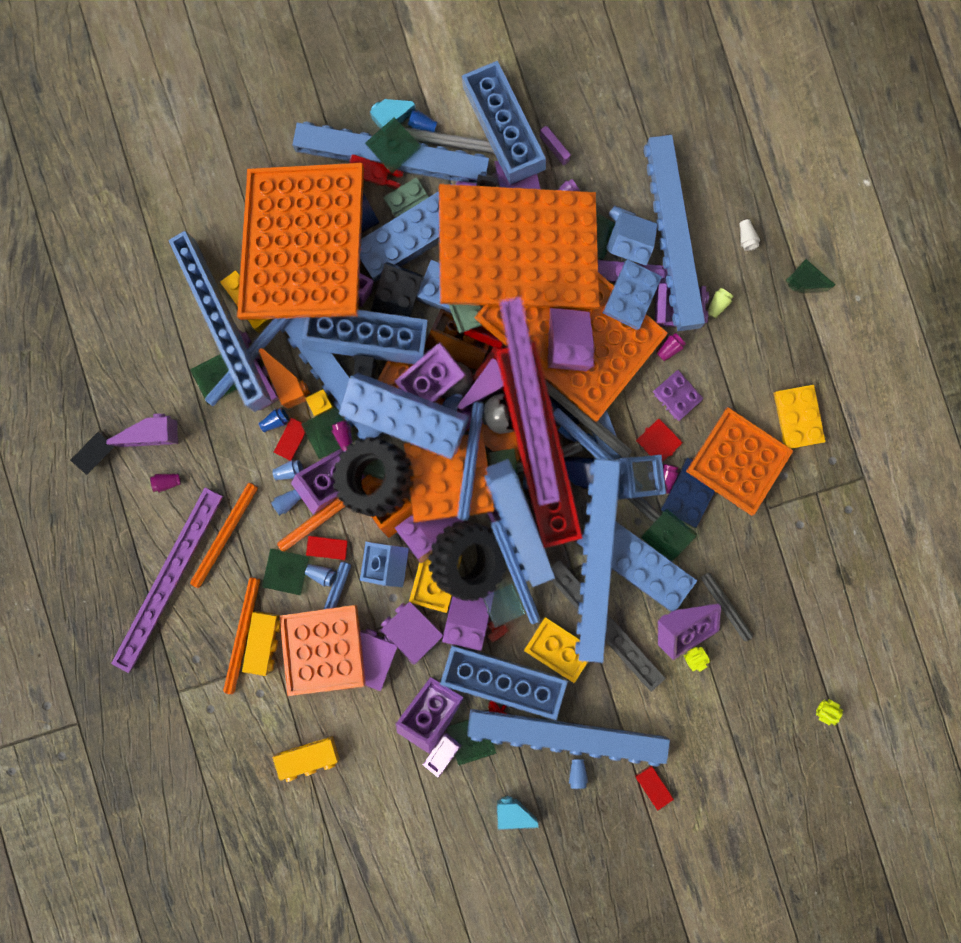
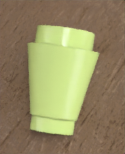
M722 288L716 291L708 308V314L717 318L732 303L733 295Z

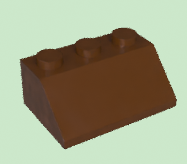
M440 309L424 345L425 348L432 350L441 343L455 361L462 362L468 368L478 370L489 347V344L464 335V332L459 334L452 313Z

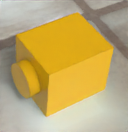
M325 390L305 398L313 415L316 417L335 409Z

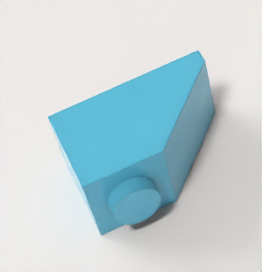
M384 99L381 103L377 102L372 106L370 114L372 120L387 136L411 116L412 110L416 111L412 101Z
M501 797V800H497L498 829L538 828L537 818L517 799Z

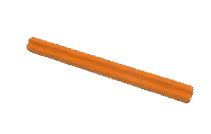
M367 475L362 479L364 492L376 484L375 479L371 475ZM336 498L277 543L279 549L283 552L288 550L345 507L343 502Z
M248 483L191 579L190 584L196 588L201 587L258 489L256 485Z
M251 577L248 581L223 692L226 694H234L259 589L260 579Z

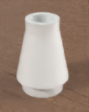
M751 220L740 222L741 246L744 250L749 251L759 247L760 238Z

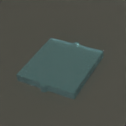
M512 584L483 598L488 610L487 614H490L495 627L525 614L519 602L520 598L517 597Z

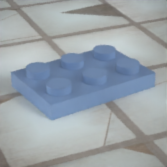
M627 259L623 264L602 313L636 330L640 329L662 276Z

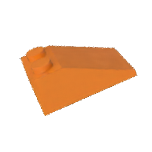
M263 348L258 349L281 405L289 409L306 402L305 398L310 394L307 384L303 380L300 381Z
M373 477L376 484L365 491L366 495L369 496L377 492L384 480ZM404 498V504L401 507H395V512L391 514L386 513L382 517H372L380 530L388 538L397 532L396 526L413 515L412 503L409 498Z

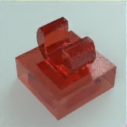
M495 620L487 624L493 632L488 636L493 643L509 632L505 624L499 627Z

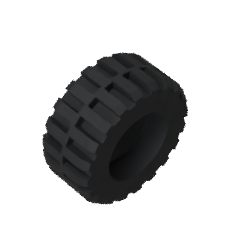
M366 437L365 440L362 438L356 440L355 445L350 443L346 447V452L342 451L340 453V460L334 466L336 473H333V479L336 483L333 484L334 491L339 492L337 493L339 501H342L343 505L353 512L372 517H382L386 513L391 514L395 512V507H401L404 504L403 499L409 497V487H413L411 476H414L413 469L409 468L411 466L410 459L406 458V453L399 449L397 445L380 438ZM380 459L385 468L384 482L377 492L367 496L362 487L363 472L371 462Z
M458 521L453 523L452 526L448 525L443 529L444 533L437 535L436 543H432L431 546L432 553H429L428 560L431 561V564H428L429 572L433 573L431 574L433 582L436 583L440 590L464 601L479 600V597L482 599L489 595L488 592H493L497 588L496 585L501 583L503 580L501 578L502 574L507 569L505 567V558L493 529L470 521ZM475 544L478 553L476 565L468 575L460 577L458 571L459 558L468 546Z

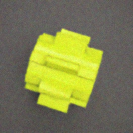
M701 646L698 648L693 647L684 655L688 666L693 672L695 670L700 672L706 669V664L710 663L706 652Z
M830 699L828 701L823 700L816 710V716L819 717L820 721L829 726L830 724L836 725L842 717L843 709L839 708L840 704Z

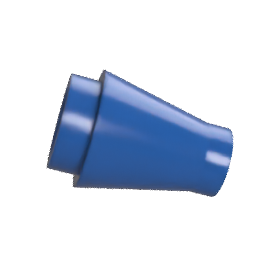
M412 110L408 125L412 127L411 129L434 132L437 121H434L419 110Z
M282 407L279 409L275 408L267 417L259 422V426L265 433L286 425V422L289 421V416Z

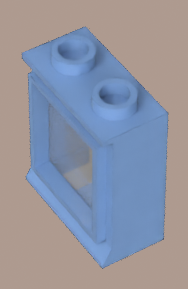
M661 455L615 459L620 460L618 500L666 494Z

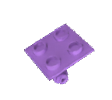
M679 370L674 372L653 391L654 397L663 402L662 406L666 405V410L669 409L673 418L678 421L703 400L702 396Z

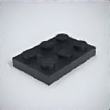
M386 262L371 312L411 317L424 275Z

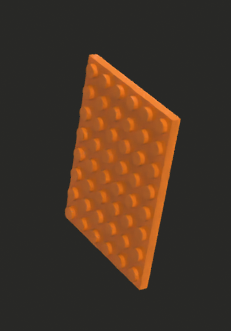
M363 163L247 169L237 317L240 320L358 316L364 181Z
M440 184V304L501 306L500 301L521 298L523 307L598 309L596 192Z
M599 272L598 309L555 308L590 312L594 354L593 367L587 371L548 368L550 308L523 307L529 342L536 341L544 379L595 422L600 419L668 334L647 314L638 330L603 314L602 312L614 286ZM484 306L474 318L509 347L501 306Z

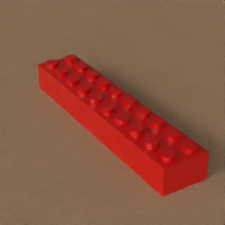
M530 341L559 495V501L539 505L509 347L494 351L543 548L582 539L536 341Z

